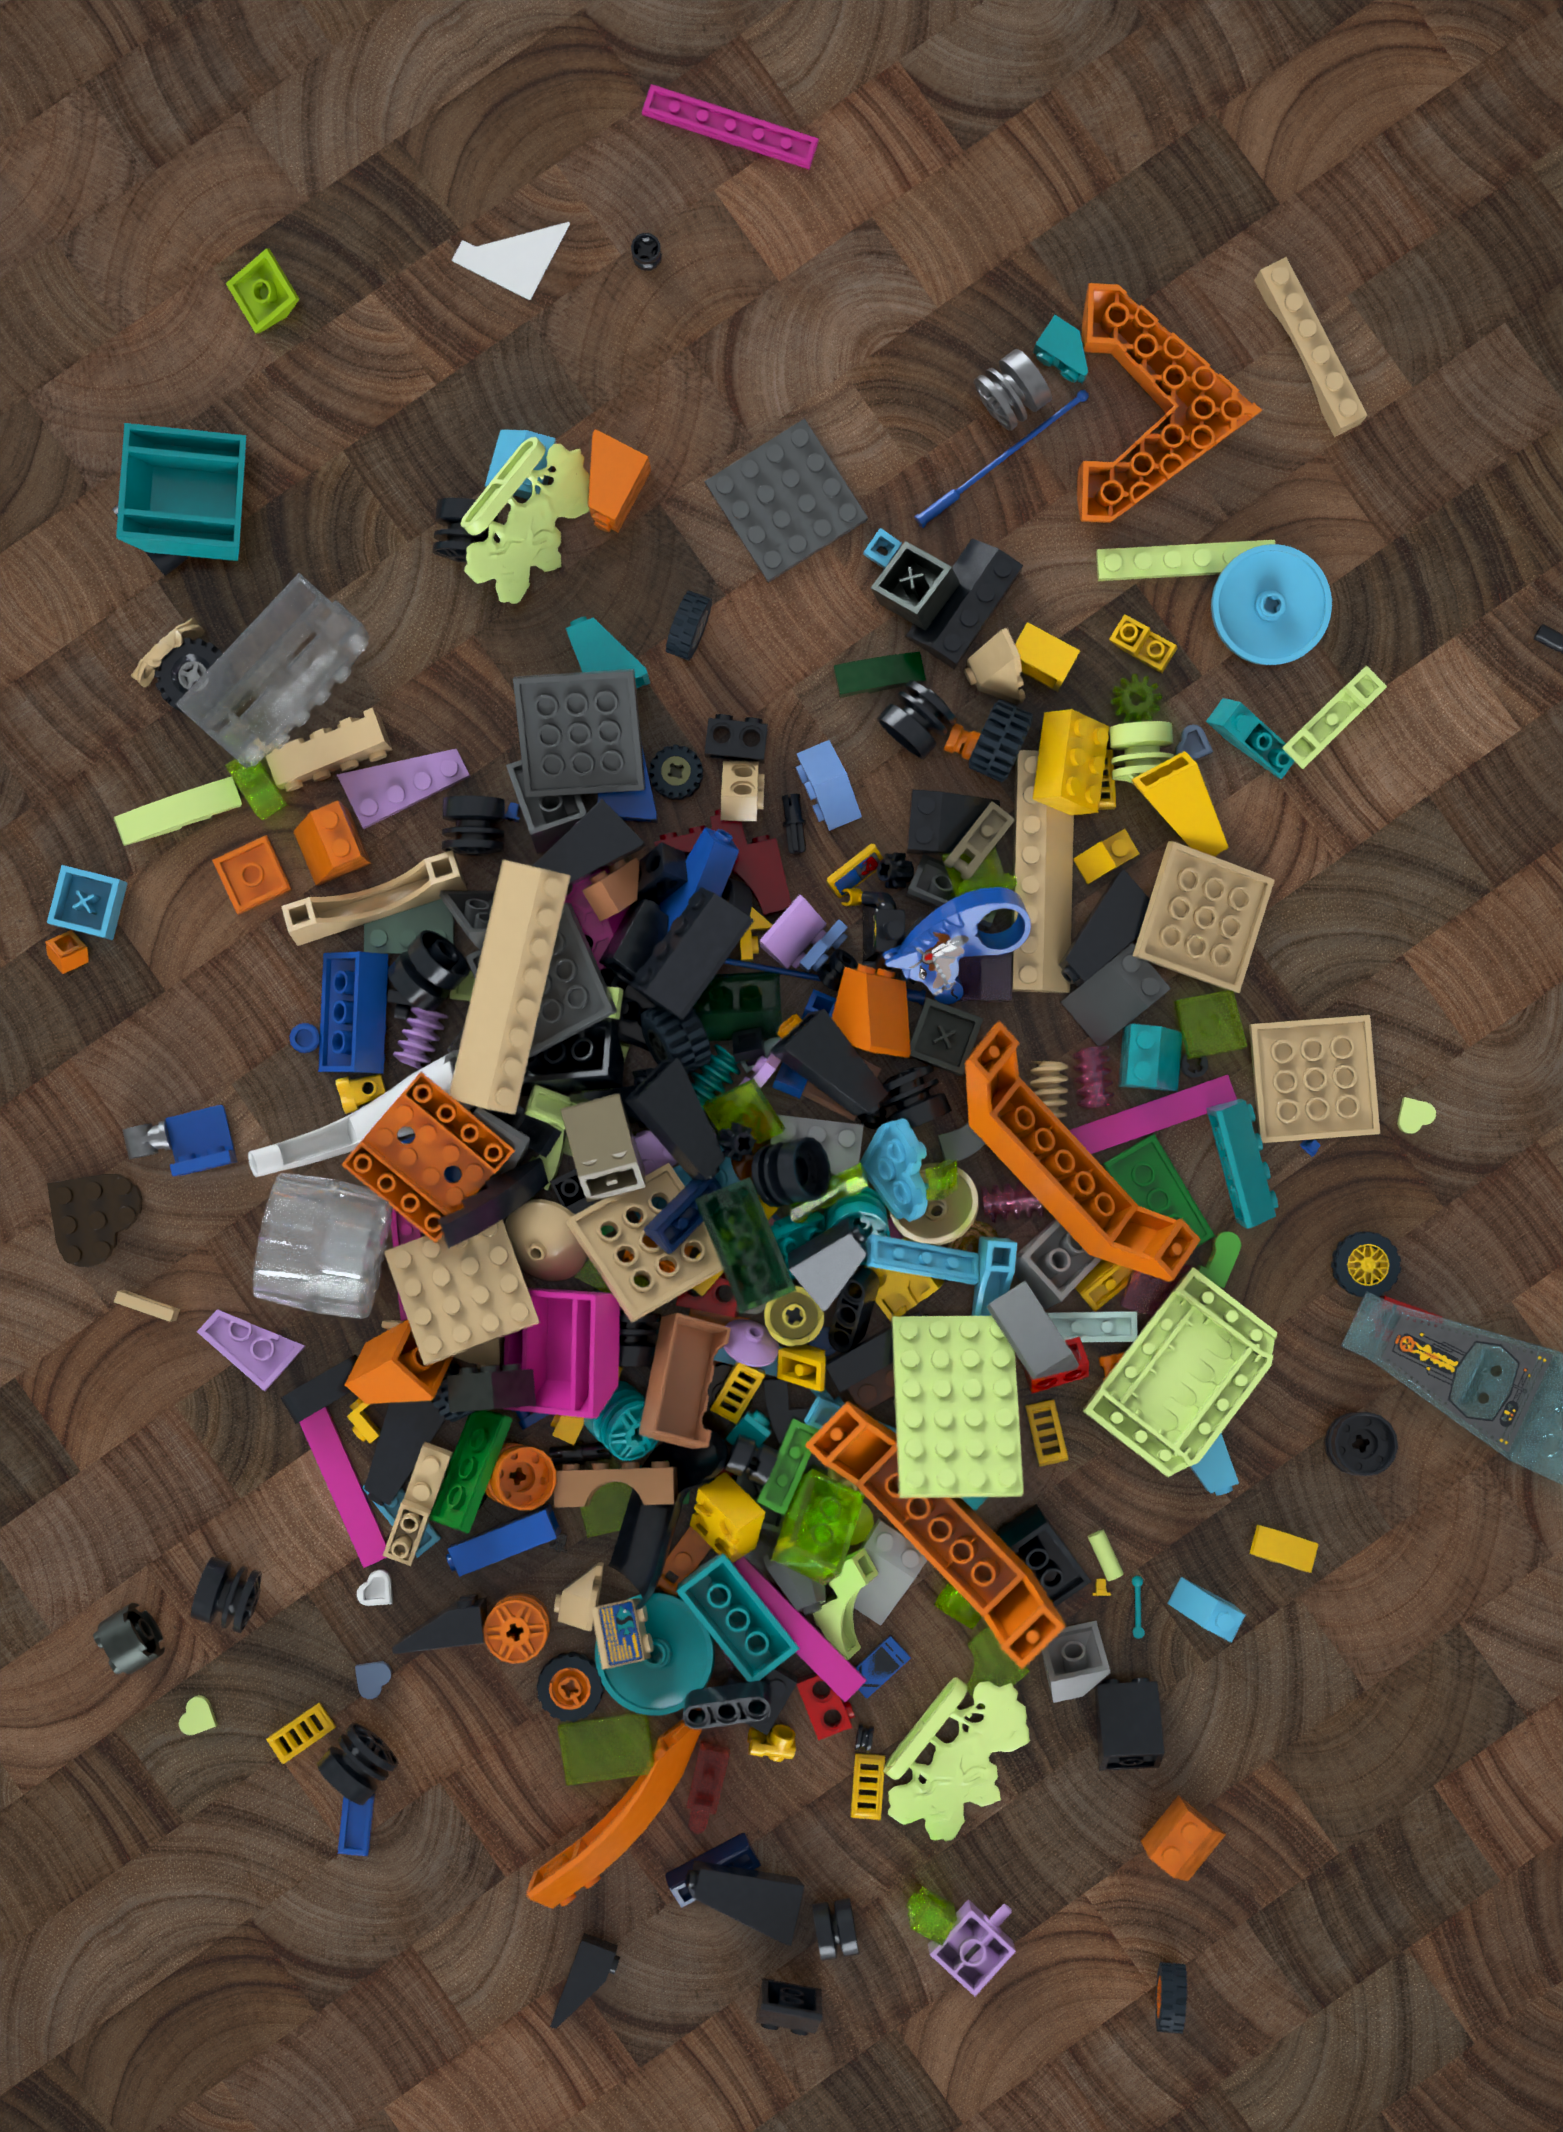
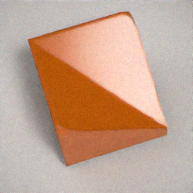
M73 930L45 941L48 958L62 974L80 967L89 961L87 946Z

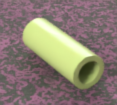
M1099 1530L1089 1535L1088 1539L1107 1581L1115 1580L1124 1575L1105 1531Z

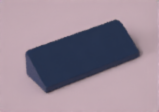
M715 1176L709 1180H692L643 1230L667 1254H671L727 1198V1195Z
M741 1833L667 1872L665 1877L670 1891L682 1908L696 1901L689 1893L685 1884L687 1872L693 1868L694 1860L750 1870L760 1867L761 1863L745 1833Z

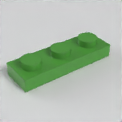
M796 1419L791 1420L779 1448L775 1466L768 1481L759 1493L756 1500L757 1504L785 1515L812 1453L805 1444L819 1431L818 1429Z

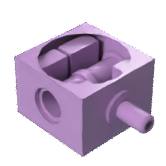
M968 1899L928 1943L930 1956L971 1994L976 1996L1016 1952L1013 1940L1000 1927L1004 1920L1012 1913V1910L1006 1904H1002L992 1917H989Z

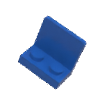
M224 1105L208 1107L165 1119L175 1163L170 1164L172 1176H183L238 1162Z

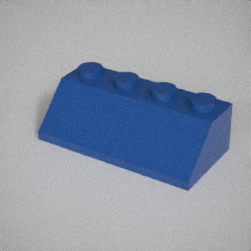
M360 951L323 953L318 1072L383 1074L385 1063L387 976L389 968L388 954Z

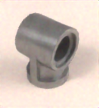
M165 1120L158 1122V1125L155 1126L149 1123L122 1130L129 1159L158 1153V1149L162 1148L165 1150L172 1149Z

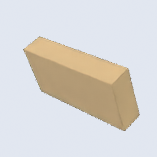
M127 1290L117 1291L114 1303L169 1322L176 1321L180 1312L179 1308Z

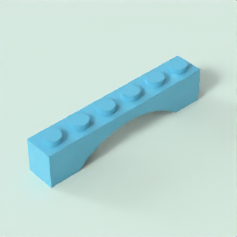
M979 1236V1282L974 1285L972 1316H992L987 1309V1305L1009 1291L1015 1272L1017 1242L1009 1238Z

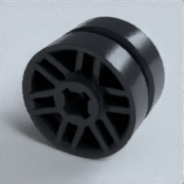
M850 1898L835 1900V1914L831 1913L828 1902L812 1904L821 1960L836 1959L837 1945H840L844 1957L859 1955Z

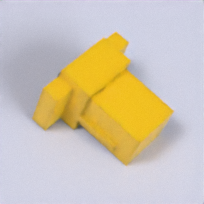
M1096 1579L1095 1593H1092V1596H1099V1598L1111 1596V1593H1107L1106 1579Z

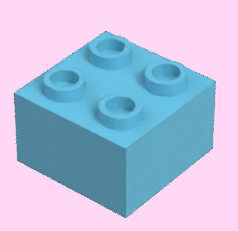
M62 865L47 923L113 940L128 883L120 879Z

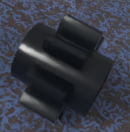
M886 853L885 859L879 862L877 875L879 880L886 881L885 888H906V883L913 878L914 866L912 861L905 860L906 853Z
M732 1122L731 1129H721L722 1134L718 1143L723 1149L725 1157H732L733 1160L742 1161L743 1155L753 1154L752 1149L757 1140L753 1139L750 1134L752 1131L751 1127H742L741 1124Z

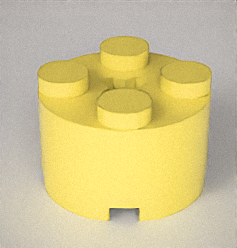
M786 1285L779 1288L777 1292L775 1291L768 1299L764 1311V1321L768 1332L776 1341L786 1346H800L812 1341L820 1333L824 1324V1311L820 1309L802 1285ZM795 1307L799 1308V1315L802 1317L801 1321L795 1320L793 1323H790L788 1321L789 1315L786 1314V1311L788 1309L793 1311Z

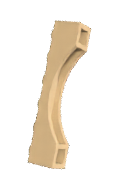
M1287 257L1261 269L1254 281L1267 307L1283 325L1295 345L1311 379L1321 412L1332 434L1336 437L1360 425L1367 417V413Z
M453 850L423 859L419 864L401 876L373 888L338 896L308 897L281 907L288 933L296 945L299 946L441 899L439 896L440 891H466L467 887L460 864Z

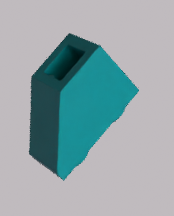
M1054 315L1036 342L1033 353L1036 354L1037 360L1049 367L1053 365L1061 370V375L1070 382L1075 383L1078 381L1083 384L1088 374V367L1080 331Z
M758 1409L754 1413L749 1410L725 1440L733 1445L740 1433L756 1440V1446L759 1447L771 1434L770 1419Z

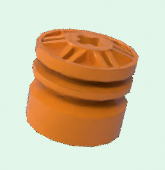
M504 1443L485 1494L494 1502L520 1511L533 1510L542 1506L551 1497L556 1485V1470L553 1462L543 1451L534 1447L518 1443ZM517 1472L516 1478H510V1473Z
M523 1592L509 1594L497 1602L486 1618L483 1629L485 1643L490 1652L501 1661L512 1664L527 1662L537 1656L548 1639L551 1629L550 1614L544 1603L534 1595ZM514 1623L517 1628H523L520 1637H517L516 1633L509 1632Z

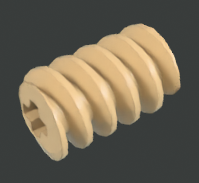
M1031 1061L1039 1065V1067L1030 1070L1031 1074L1039 1077V1079L1030 1082L1031 1086L1038 1088V1091L1034 1093L1058 1119L1066 1117L1067 1112L1059 1110V1107L1066 1105L1067 1100L1059 1098V1095L1067 1093L1068 1089L1060 1086L1059 1083L1068 1080L1067 1076L1060 1074V1071L1067 1069L1068 1065L1055 1061Z

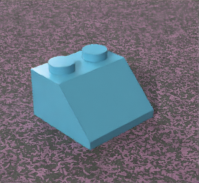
M500 430L485 488L516 449L531 437L538 438L545 447L543 458L533 470H541L547 467V453L553 444H557L556 439L528 430ZM544 475L542 480L539 477L538 481L543 485H547L550 476ZM526 478L514 493V496L529 499L532 495V482ZM536 485L535 490L537 494L540 493L541 488Z

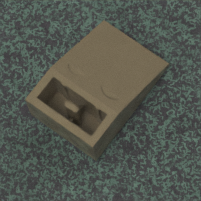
M620 1093L561 1108L578 1178L587 1203L646 1187L645 1167Z

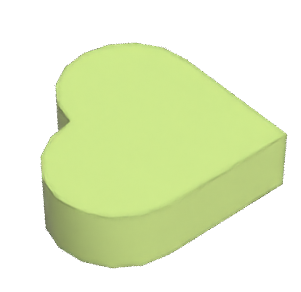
M1403 1097L1397 1121L1398 1127L1404 1133L1413 1134L1419 1131L1422 1125H1428L1434 1121L1436 1110L1430 1103Z
M201 1695L194 1696L188 1701L186 1713L179 1720V1728L187 1735H194L218 1725L209 1700Z

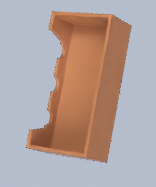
M679 1313L666 1315L661 1318L639 1430L640 1436L690 1449L709 1446L711 1430L703 1428L702 1418L707 1410L709 1400L708 1387L713 1379L715 1368L713 1360L718 1350L728 1344L731 1328Z

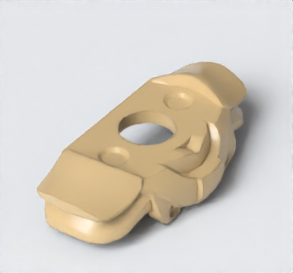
M193 617L185 623L179 624L167 636L163 637L158 644H155L150 652L139 661L131 677L137 680L141 686H149L155 676L156 668L161 665L162 659L173 648L180 647L185 638L195 640L205 633L196 618Z

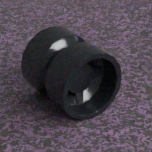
M739 1433L730 1450L724 1470L738 1476L747 1474V1480L764 1487L775 1466L779 1450L765 1444L758 1447L756 1446V1440ZM753 1456L758 1458L756 1465L750 1464Z

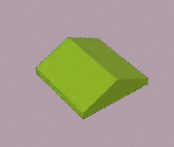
M267 248L226 283L256 334L286 318L299 301L298 295L271 250Z

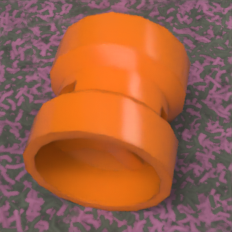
M955 723L943 750L951 754L957 752L961 754L963 759L969 761L981 733L966 731L962 725Z

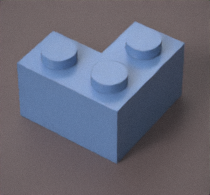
M830 740L797 753L800 765L796 767L802 784L804 783L810 800H816L817 804L812 805L818 822L824 820L830 831L861 818L862 815L849 778Z

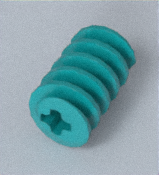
M718 1044L713 1046L718 1055L711 1054L710 1065L706 1064L700 1067L703 1073L692 1072L691 1074L695 1081L694 1084L691 1083L703 1110L707 1112L711 1110L707 1100L716 1103L718 1101L714 1092H726L722 1082L733 1083L729 1073L732 1072L738 1075L741 1073L737 1063H742L740 1061L736 1062L734 1056Z

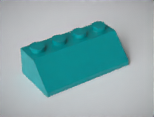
M1237 1099L1206 1108L1236 1223L1248 1229L1276 1217L1274 1208H1278V1201L1274 1190L1270 1191L1267 1179H1271L1267 1162H1262L1259 1151L1263 1150V1144L1259 1133H1254L1252 1122L1256 1121L1252 1105L1247 1104L1246 1100Z
M725 1553L704 1563L678 1583L676 1592L748 1682L761 1680L800 1649Z

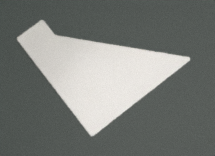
M570 222L477 247L462 241L452 261L531 300Z

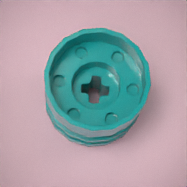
M860 1185L843 1187L833 1193L826 1202L824 1210L826 1230L848 1217L855 1226L860 1225L867 1237L874 1234L891 1238L885 1204L879 1193L873 1189ZM867 1255L860 1263V1265L867 1264Z
M618 1381V1387L598 1418H584V1424L589 1433L599 1442L603 1443L604 1447L620 1460L633 1461L642 1458L653 1450L659 1441L639 1435L645 1398L627 1382Z

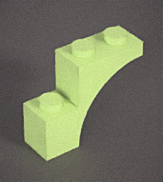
M865 1548L836 1560L825 1570L828 1584L834 1589L836 1594L826 1598V1602L821 1604L822 1610L812 1613L816 1625L821 1629L825 1638L847 1660L861 1649L853 1624V1610L856 1598L862 1587L866 1586L879 1574Z

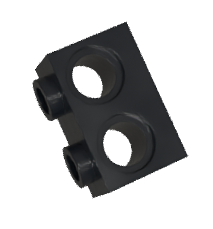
M716 714L715 718H708L705 757L764 764L768 724H762V719L746 717L745 722L734 721L733 716ZM720 729L727 730L731 735L730 739L726 743L716 742L713 738L716 731ZM751 732L756 733L760 737V742L754 747H749L743 742L744 736Z
M661 842L639 860L638 893L635 902L647 899L659 905L688 881L685 852Z

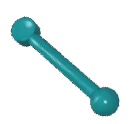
M1137 1575L1131 1581L1132 1585L1135 1586V1627L1132 1633L1135 1638L1140 1639L1145 1634L1144 1629L1141 1627V1586L1143 1578Z

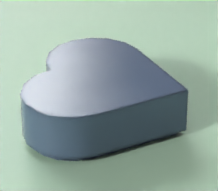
M1192 724L1185 727L1182 731L1181 742L1175 749V755L1186 751L1195 761L1211 754L1213 750L1203 729L1198 725Z
M384 1661L355 1666L358 1690L361 1696L366 1699L376 1698L381 1693L383 1685L387 1684L392 1677V1668Z

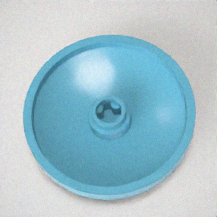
M1279 544L1254 547L1235 557L1219 575L1211 599L1213 623L1223 643L1240 658L1260 665H1280L1304 656L1321 640L1328 627L1332 612L1330 586L1321 568L1305 553Z

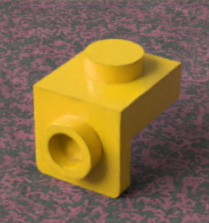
M358 1398L349 1406L353 1411L347 1417L354 1425L352 1430L362 1442L367 1440L369 1443H372L380 1436L381 1430L364 1411L371 1404H365Z

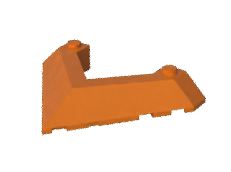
M1088 284L1082 320L1084 352L1111 353L1166 414L1114 462H1082L1078 468L1077 502L1082 522L1111 523L1262 411L1255 403L1252 404L1240 394V390L1221 373L1217 374L1206 360L1175 333H1170L1158 322L1159 319L1144 306H1139L1127 295V292L1117 284Z

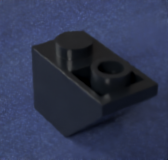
M576 1169L550 1181L561 1205L570 1210L574 1215L595 1204L594 1201L587 1203Z

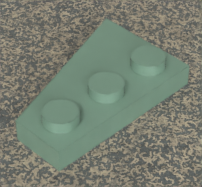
M442 899L366 923L364 924V952L401 954L408 951V946L424 930L436 932L454 945L455 918Z

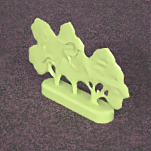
M536 437L527 439L516 449L462 518L461 526L470 535H478L489 527V537L485 541L472 543L466 548L468 564L465 566L464 571L477 584L496 579L495 587L500 602L517 604L521 601L530 586L531 566H537L544 572L562 567L561 554L558 552V547L561 544V532L555 527V521L558 517L575 519L589 512L588 490L590 474L583 467L584 456L581 454L580 449L568 451L562 444H553L547 453V467L541 470H533L543 458L545 447ZM554 466L556 471L550 472L548 469ZM544 475L553 477L554 482L551 485H543L538 481V478L540 477L542 480ZM528 478L532 482V495L527 502L518 503L513 495L525 479ZM536 485L541 488L539 494L536 493ZM508 502L511 505V510L508 514L507 522L504 525L494 522L495 517ZM495 533H496V534L498 535V537L500 538V542H499V543H496V542L494 541V538H493V537H494Z
M955 1677L944 1687L885 1764L883 1772L892 1779L897 1780L902 1777L908 1768L912 1769L913 1778L909 1783L895 1786L888 1791V1801L891 1806L888 1810V1815L903 1825L924 1818L926 1820L925 1828L931 1840L938 1841L943 1839L949 1841L956 1837L965 1822L963 1815L964 1803L972 1802L983 1807L1001 1800L999 1788L995 1785V1781L998 1778L997 1766L989 1762V1756L992 1752H1012L1028 1744L1030 1741L1029 1728L1026 1725V1707L1017 1701L1018 1691L1013 1687L1012 1683L998 1687L990 1681L980 1682L974 1689V1705L962 1710H958L957 1706L967 1693V1685ZM982 1703L985 1705V1708L977 1709L976 1706ZM971 1713L983 1714L984 1718L981 1722L972 1723L966 1720L965 1716L970 1718L972 1716ZM950 1717L958 1721L959 1734L951 1743H944L935 1734ZM963 1724L969 1726L968 1732H964ZM929 1742L936 1746L933 1761L930 1765L915 1762ZM920 1774L926 1779L925 1784L919 1781Z

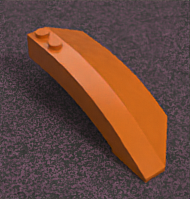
M681 1719L658 1736L654 1755L620 1801L584 1836L533 1873L526 1892L528 1898L551 1909L559 1904L564 1907L576 1898L575 1892L585 1886L586 1889H589L601 1879L600 1874L636 1841L665 1805L685 1771L702 1729H692Z

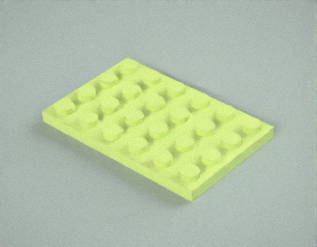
M893 1316L891 1323L899 1498L1022 1496L1023 1477L1015 1351L992 1316Z

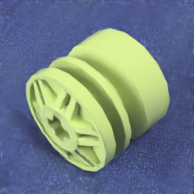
M1132 722L1109 728L1110 748L1124 751V755L1111 759L1112 765L1125 766L1124 768L1112 771L1113 780L1133 783V778L1174 757L1171 753L1160 752V748L1173 744V729L1170 722Z

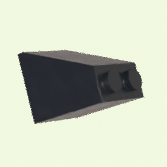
M1135 1678L1131 1680L1132 1683H1120L1118 1679L1103 1680L1102 1684H1097L1095 1705L1099 1771L1160 1767L1165 1751L1157 1681L1150 1682L1149 1678Z

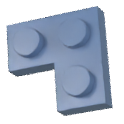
M838 920L821 940L819 939L799 962V966L806 973H809L812 969L817 972L828 960L826 955L831 947L837 950L847 939L848 936L844 932L848 927Z

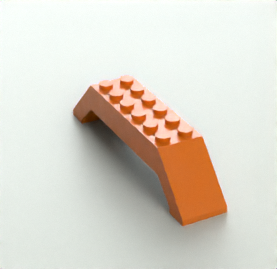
M1000 1021L997 1022L965 1061L968 1119L971 1129L1089 1255L1166 1281L1174 1280L1201 1239L1182 1218L1175 1220L1138 1206L1019 1077L1016 1048L1020 1043Z
M846 1402L805 1444L825 1467H830L852 1482L975 1608L992 1630L1001 1645L1000 1648L1021 1669L1066 1627L1065 1622L1032 1570L961 1497L899 1498L897 1436L895 1432L850 1402Z

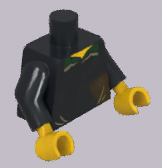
M858 888L843 889L842 892L850 894L849 902H841L842 905H864L862 965L876 968L875 973H877L878 968L891 970L893 967L886 966L885 961L887 959L883 957V953L902 945L905 940L904 909L897 908L893 897L885 892H862Z

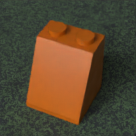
M597 429L592 434L588 507L596 527L608 533L611 529L619 533L651 472L649 457Z
M338 800L311 811L293 831L316 886L372 864L349 809Z
M858 964L857 969L845 967L832 1020L854 1047L868 1052L909 1058L911 1049L906 981L894 978L896 972L878 968L877 973H875L876 968Z
M406 1320L365 1343L345 1386L365 1404L430 1401L434 1399L453 1356L425 1366L409 1321Z
M1178 1795L1141 1840V1843L1149 1858L1170 1876L1189 1881L1226 1834Z

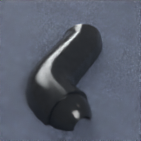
M711 1430L708 1447L690 1449L662 1442L652 1451L641 1467L651 1468V1462L667 1460L669 1461V1467H677L678 1497L675 1504L644 1505L639 1494L632 1488L614 1552L608 1566L623 1574L640 1592L642 1599L635 1607L636 1610H641L645 1606L661 1578L686 1495L691 1489L709 1484L715 1480L727 1463L728 1451L726 1443L722 1436Z

